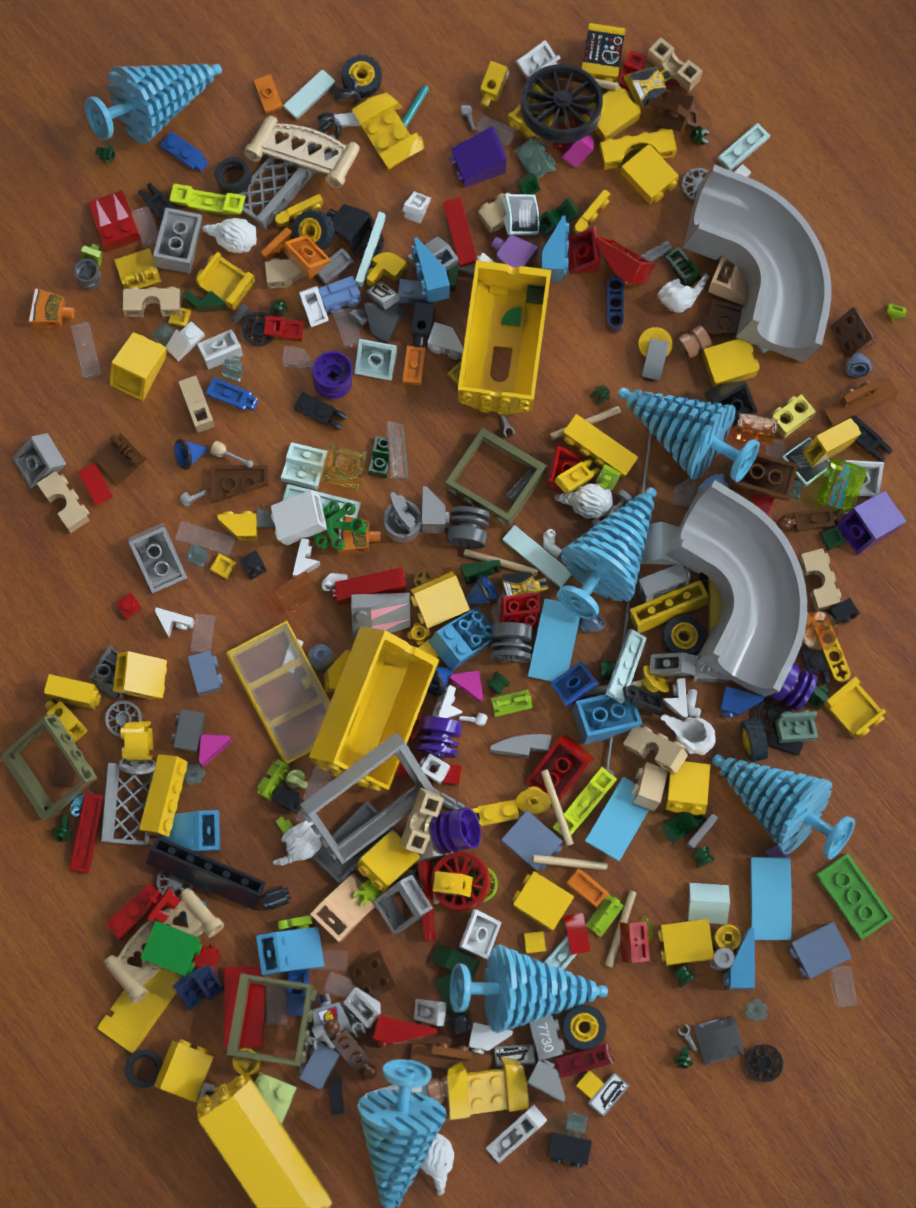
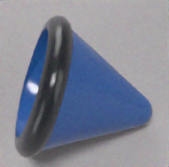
M177 439L174 444L176 461L183 470L190 469L207 451L205 446L183 439Z
M480 574L467 595L466 601L468 604L496 603L498 601V593L491 580L487 576Z
M436 667L427 691L434 696L442 695L454 671L451 672L449 668Z

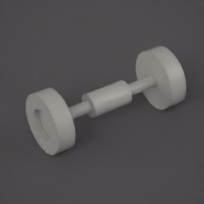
M621 489L617 493L621 501L617 506L614 505L608 511L605 519L612 513H615L623 504L628 503L630 500L634 501L631 495ZM594 518L591 525L594 527L601 521Z
M720 948L714 952V960H709V965L715 971H723L733 964L734 954L728 948Z

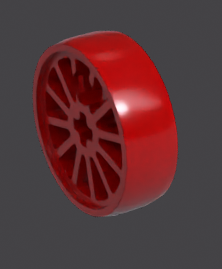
M458 851L447 854L438 861L431 876L432 891L435 872H441L445 866L451 873L469 876L473 869L479 871L478 878L472 880V887L481 889V892L476 897L471 891L473 901L467 903L466 897L462 896L463 904L457 905V895H453L452 901L449 902L446 900V896L449 894L434 893L436 899L443 906L455 911H468L476 908L486 899L491 886V877L486 864L479 857L469 852ZM466 858L462 871H460L458 859ZM452 860L455 861L456 873L448 865ZM470 860L476 863V865L467 868ZM483 880V886L476 885Z

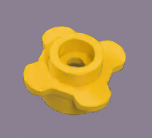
M415 623L407 636L409 639L416 641L417 645H422L425 638L430 635V630L425 629L420 623Z

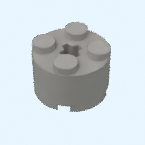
M410 501L406 502L407 510L404 513L409 512L415 518V529L411 533L402 523H399L392 503L385 510V532L396 542L406 543L412 541L421 531V512Z

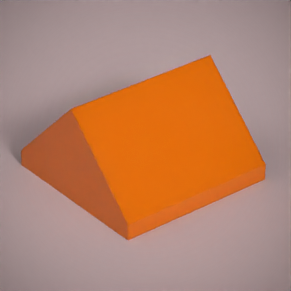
M306 234L286 241L283 244L285 255L309 280L331 261Z

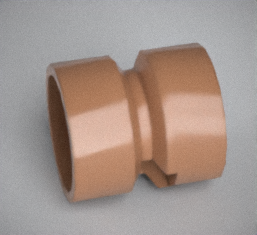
M700 325L690 330V335L686 333L677 338L678 347L687 359L696 356L698 350L703 351V349L712 346L709 335Z
M448 1075L443 1076L442 1080L438 1078L430 1079L427 1083L430 1097L437 1100L440 1104H443L444 1100L449 1102Z

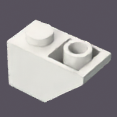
M435 322L428 340V349L436 354H447L451 359H462L463 347L454 329Z

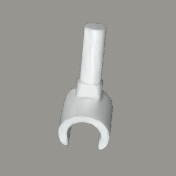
M478 713L476 718L459 717L460 721L473 722L479 726H484L488 719L487 715L483 713Z

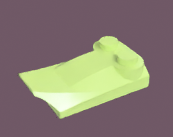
M259 1073L255 1085L282 1124L297 1087Z

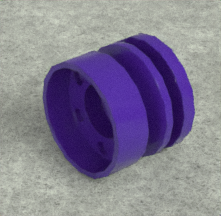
M328 351L322 353L314 362L313 384L320 396L335 400L344 397L350 391L353 367L350 359L345 354L338 351Z
M793 663L780 692L769 696L778 701L784 699L785 705L791 706L792 709L798 711L810 698L817 682V676L809 673L806 669L799 672V665Z
M423 716L421 731L427 733L428 736H419V741L422 743L418 744L417 750L427 755L432 754L437 758H456L457 751L451 748H458L459 744L451 740V738H460L463 724L448 718Z
M461 808L453 812L439 813L438 817L434 816L432 819V838L435 846L442 854L473 849L479 845L481 840L480 823L477 815L471 808Z

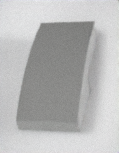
M650 339L641 377L660 381L669 342Z
M392 492L390 498L393 509L400 522L411 533L415 529V518L409 512L404 513L407 510L406 499L402 495H396Z

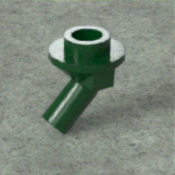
M61 814L60 827H55L51 832L54 839L58 842H67L71 837L72 832L68 828L69 814Z

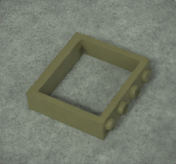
M482 427L445 483L447 491L451 492L453 496L459 495L464 498L463 501L468 505L473 506L474 504L479 509L489 512L498 523L511 526L546 474L547 466ZM482 442L535 472L508 513L456 483V480Z
M56 714L43 717L0 756L41 820L55 816L97 779L93 769L89 766L82 752L77 748L71 735L68 734ZM46 729H48L81 780L55 804L52 803L20 754Z
M241 974L227 1055L301 1067V1063H305L306 1059L304 1044L305 1042L308 1043L310 1030H307L308 1022H312L313 1010H310L311 1002H315L317 991L314 990V986ZM250 982L306 991L295 1059L239 1051Z

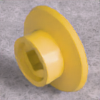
M659 327L645 330L639 339L641 353L645 357L647 356L649 342L652 338L669 342L667 357L672 349V339L669 333Z
M645 665L643 668L645 677L642 679L644 687L653 693H656L658 690L668 692L670 688L666 679L650 674V666Z
M529 787L517 796L516 805L523 812L528 811L531 814H539L549 809L551 799L542 789Z

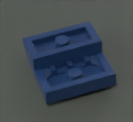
M209 965L194 970L172 986L190 1011L205 998L208 1001H212L224 989V986Z

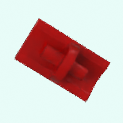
M169 887L159 900L157 899L161 894L159 890H156L153 895L148 892L145 896L149 900L145 906L150 909L153 903H155V906L147 915L149 920H155L164 924L169 915L161 910L164 905L167 904L172 909H175L180 903V900L173 894L174 891Z

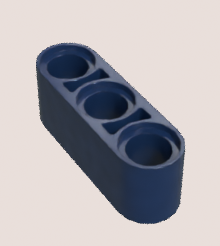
M618 276L609 278L606 287V328L614 334L621 331L624 322V283L620 281L621 278ZM615 284L619 286V289L614 290L610 286ZM617 302L620 306L615 308L610 303ZM617 320L620 324L613 325L610 321Z

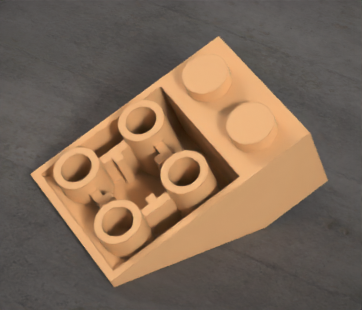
M722 256L708 292L743 306L748 300V286L745 277L733 262Z
M353 873L311 913V916L339 943L375 907V904L371 903L369 899L363 907L358 906L362 901L361 898L356 897L354 900L352 899L354 893L359 891V887L363 884Z

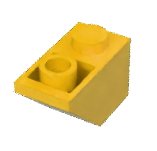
M243 511L241 514L223 512L221 515H218L219 523L238 541L258 540L256 513L252 511Z
M345 650L324 673L325 692H335L349 657V650Z

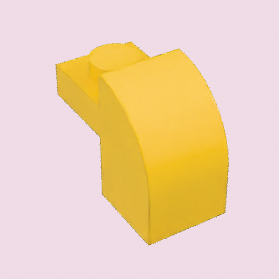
M389 252L376 255L372 258L373 267L366 274L367 285L373 287L383 275L396 283L406 271L407 262Z

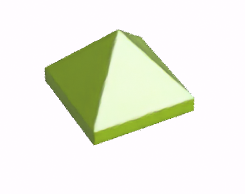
M889 303L887 313L892 322L905 318L906 308Z

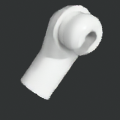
M330 573L322 581V589L330 591L335 586V582L348 579V574Z
M689 689L687 693V711L691 718H699L701 709L695 708L697 691L694 689Z

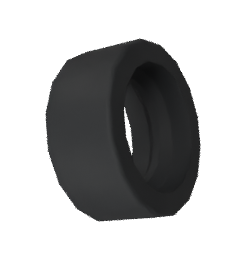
M238 157L224 159L219 163L215 171L216 181L225 193H242L251 184V171L247 163ZM240 168L243 170L244 175L238 182L232 184L224 182L223 177L230 169Z
M139 1050L128 1058L125 1065V1075L134 1086L143 1089L151 1088L156 1082L163 1061L155 1052ZM142 1057L151 1058L156 1064V1073L148 1081H140L133 1074L134 1063Z

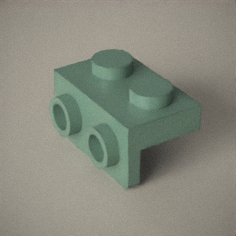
M531 138L515 151L529 175L533 173L538 180L549 171H556L555 161L547 154V147L542 140Z
M803 710L799 713H792L791 711L781 713L775 721L779 742L816 741L818 734L814 719L817 717V712Z

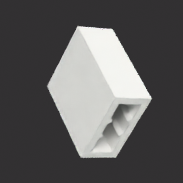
M312 490L271 506V518L276 527L275 536L278 541L285 545H290L300 541L301 538L305 539L327 530L320 496Z

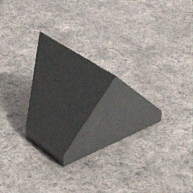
M364 303L372 335L389 343L406 311L395 305L384 309L378 303Z

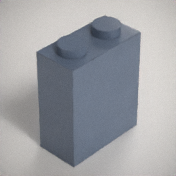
M528 811L522 815L501 840L502 844L536 873L539 869L543 871L549 864L532 863V855L551 857L553 854L556 856L561 851L562 847L560 845L563 842Z
M834 922L790 943V948L788 949L791 957L794 960L797 959L800 965L798 970L803 978L806 977L807 980L852 958Z

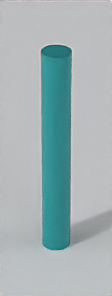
M426 85L422 86L402 120L406 128L429 91V87Z

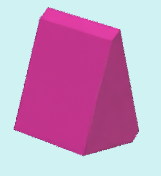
M589 134L581 140L569 143L561 158L574 168H577L593 150L594 137Z
M479 671L452 674L450 676L451 683L481 704L483 693Z
M201 735L199 763L203 768L232 743L231 738L225 735Z

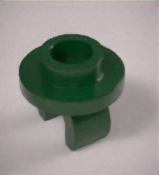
M697 126L690 135L692 143L696 145L709 143V140L704 139L703 136L708 135L710 132L704 130L701 126Z
M106 145L104 148L97 147L95 155H100L99 159H102L104 163L110 164L115 159V150L111 145Z
M276 299L270 303L273 307L270 308L269 315H273L274 310H278V317H283L284 311H287L289 307L285 301Z
M596 385L597 391H593L590 394L591 398H594L597 394L600 396L597 405L603 404L605 399L609 400L611 398V392L605 385Z
M681 1047L679 1056L673 1058V1063L678 1068L687 1069L693 1065V1060L688 1057L689 1048Z

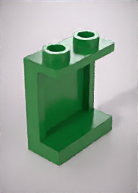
M156 921L140 959L186 976L187 973L192 972L195 965L192 962L195 954L199 955L203 944L200 943L201 939Z

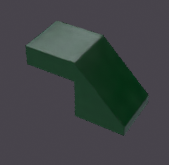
M567 198L555 210H547L539 217V229L543 236L546 237L554 232L563 216H566V223H570L580 214V211L573 200Z
M189 290L182 294L184 301L198 313L225 311L227 309L225 302L213 291H210L202 301Z
M682 812L662 826L661 829L673 844L707 819L703 814L693 815L688 812Z
M440 943L431 959V962L453 971L456 964H465L469 969L471 980L480 964V961Z

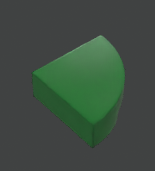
M515 307L507 311L502 318L501 325L520 327L522 307Z

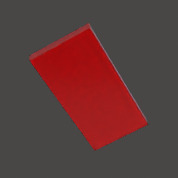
M225 967L224 1048H228L240 975L265 977L261 973V967ZM250 982L239 1048L264 1047V984Z

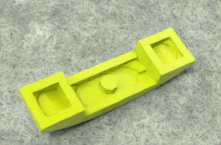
M174 184L169 201L198 211L238 215L242 213L245 196L232 193L222 195L193 190L191 186Z
M603 767L600 768L567 811L564 812L571 835L617 780ZM557 821L553 828L562 835Z

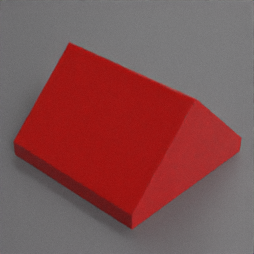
M596 227L589 228L568 238L570 274L599 272L600 255L599 247L595 242L597 237Z
M556 445L547 488L563 492L554 480L557 476L580 462L583 463V458Z

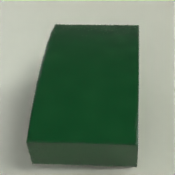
M376 436L368 475L387 478L395 439Z

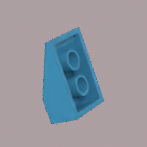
M606 694L578 700L572 709L583 745L603 741L642 725L637 707L631 706L630 702L626 700L623 703H619Z
M749 928L745 931L734 953L733 964L723 973V985H726V990L750 991L755 988L754 928Z

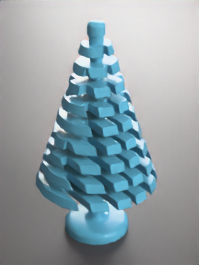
M190 64L189 66L180 65V67L177 65L114 66L111 70L115 72L108 74V80L113 82L108 84L109 93L113 94L110 95V99L114 106L107 109L99 98L93 96L87 98L84 105L87 120L96 136L105 141L113 135L112 119L118 117L120 121L129 125L125 126L124 129L135 141L147 144L152 140V137L161 131L162 126L165 127L169 121L184 109L183 107L190 103V100L194 99L199 92L205 89L206 85H209L214 80L213 76L221 74L222 69L219 64H214L211 67L207 64H200L199 66L195 64Z
M622 387L618 392L619 398L627 400L626 406L630 410L635 406L634 415L638 419L641 418L642 423L646 427L649 426V432L656 436L661 445L664 443L666 450L669 453H673V459L679 462L683 470L687 471V474L693 480L703 475L705 469L707 470L712 464L713 458L715 459L718 453H721L735 461L730 476L732 480L739 482L748 472L757 456L760 443L755 439L748 441L741 451L725 443L735 418L736 410L733 405L722 406L720 403H713L711 405V402H700L696 399L688 400L685 397L677 398L672 395L664 397L661 393L654 395L653 392H644L642 395V390L635 389L633 392H630L625 387Z
M647 488L644 494L637 495L634 501L630 500L625 506L620 507L615 513L609 515L607 519L602 520L598 525H595L588 532L580 536V538H577L562 549L561 559L567 565L565 568L583 586L581 589L568 585L562 586L557 592V598L567 610L576 616L589 620L597 617L599 607L590 596L592 591L607 599L609 596L615 601H622L623 599L628 601L634 596L645 547L644 543L646 542L649 530V521H651L652 517L651 512L654 509L653 499L657 495L654 488Z
M719 754L713 757L712 764L721 768L720 774L722 777L727 778L730 787H734V792L737 796L740 795L742 797L741 800L745 806L749 807L752 815L757 817V821L761 825H765L763 828L768 835L772 833V840L775 844H778L783 854H789L794 851L811 833V828L828 837L823 848V854L828 859L834 858L849 840L854 830L855 819L846 816L835 827L820 819L822 816L820 812L826 808L828 799L831 796L832 782H829L830 780L819 779L813 776L807 777V775L801 773L796 775L792 771L783 772L784 770L778 768L770 769L771 767L766 765L760 767V765L755 763L748 764V761L745 760L737 762V759L731 757L725 760Z
M500 944L495 945L496 948L491 950V955L488 957V968H485L484 975L485 982H471L470 972L465 964H456L454 966L450 981V998L453 1010L455 1012H464L469 1005L471 994L484 995L486 1018L489 1026H491V1030L496 1032V1034L507 1029L516 1028L518 1025H525L529 1021L533 1022L540 1018L548 1017L553 1013H560L563 1007L566 1011L574 1007V1004L576 1007L584 1004V1001L586 1003L594 1001L596 996L606 997L608 994L606 986H596V983L588 979L585 981V978L579 975H572L569 971L552 967L549 963H542L535 958L530 959L529 956L518 953L513 949H508Z
M402 1059L387 1062L382 1069L383 1077L388 1082L399 1086V1089H392L393 1094L387 1089L377 1090V1093L374 1091L367 1094V1098L363 1096L359 1100L358 1105L371 1166L375 1173L380 1204L384 1208L400 1206L403 1196L408 1190L407 1188L413 1182L411 1179L416 1176L420 1165L425 1159V1155L429 1151V1146L432 1145L447 1116L445 1108L437 1100L418 1092H414L413 1096L410 1094L411 1088L424 1086L430 1081L431 1070L422 1063Z

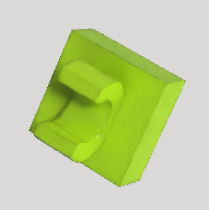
M93 243L91 247L84 246L81 250V260H93L99 268L101 265V251H98L100 245Z
M605 464L596 482L600 483L599 486L605 490L606 488L613 490L622 473Z

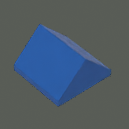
M582 661L550 683L567 707H570L599 686Z

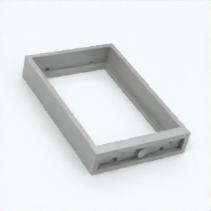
M395 733L300 805L304 810L302 813L308 823L312 821L311 828L317 836L319 834L322 836L319 840L325 848L329 846L328 853L334 860L338 858L343 864L411 813L420 788L435 793L436 791L406 743ZM393 754H396L415 786L337 844L316 812Z

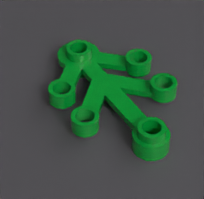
M330 501L323 508L324 517L330 512L333 514L325 520L326 531L332 540V546L336 550L341 551L345 547V541L339 538L335 529L349 530L356 535H362L366 532L367 525L360 518H355L351 522L338 521L346 514L353 515L356 507L352 503L347 502L340 509L338 503ZM321 532L314 535L316 544L321 549L329 546V540L322 536Z

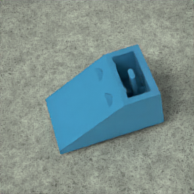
M566 216L561 218L542 250L541 269L551 270L550 282H563V276H567L569 223H566Z
M417 237L414 238V245H411L413 262L416 263V274L421 283L422 297H426L427 303L448 299L450 285L445 267Z
M475 607L436 631L428 642L452 672L468 662L495 640L492 639V625L479 608Z
M218 810L175 814L169 837L162 836V838L197 853L221 852L220 812Z
M319 927L256 935L263 976L267 977L324 967Z

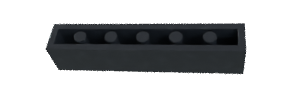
M159 836L156 837L146 864L252 910H255L266 882Z

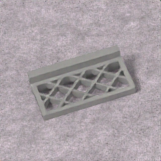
M269 156L252 176L249 187L238 194L244 195L249 199V203L243 205L242 212L257 221L266 230L275 220L276 215L284 210L313 176L310 169L287 161L274 164L276 158ZM296 166L299 169L295 173L288 174L287 167ZM285 167L284 175L275 176V169ZM265 170H272V177L262 178V173ZM286 179L284 186L276 187V180ZM273 181V188L263 189V182ZM260 183L261 190L251 191L250 187L253 184ZM274 192L272 200L264 201V194ZM261 194L262 201L252 203L251 196ZM262 206V211L258 216L253 213L252 207Z
M108 763L101 843L148 846L149 834L145 833V841H138L131 834L140 827V822L134 817V814L141 808L144 810V805L146 804V801L142 804L135 795L142 789L147 794L149 793L146 786L149 784L150 789L154 771L150 772V780L144 785L137 778L138 774L130 773L132 777L124 783L119 778V770H121L119 765ZM135 778L141 787L135 793H132L126 784ZM124 787L131 796L122 803L117 797V792ZM133 797L140 806L131 813L124 804ZM118 801L120 805L116 808V803ZM120 807H123L129 816L120 822L115 814ZM130 817L138 824L131 832L123 825ZM121 826L127 835L123 839H113L114 830Z

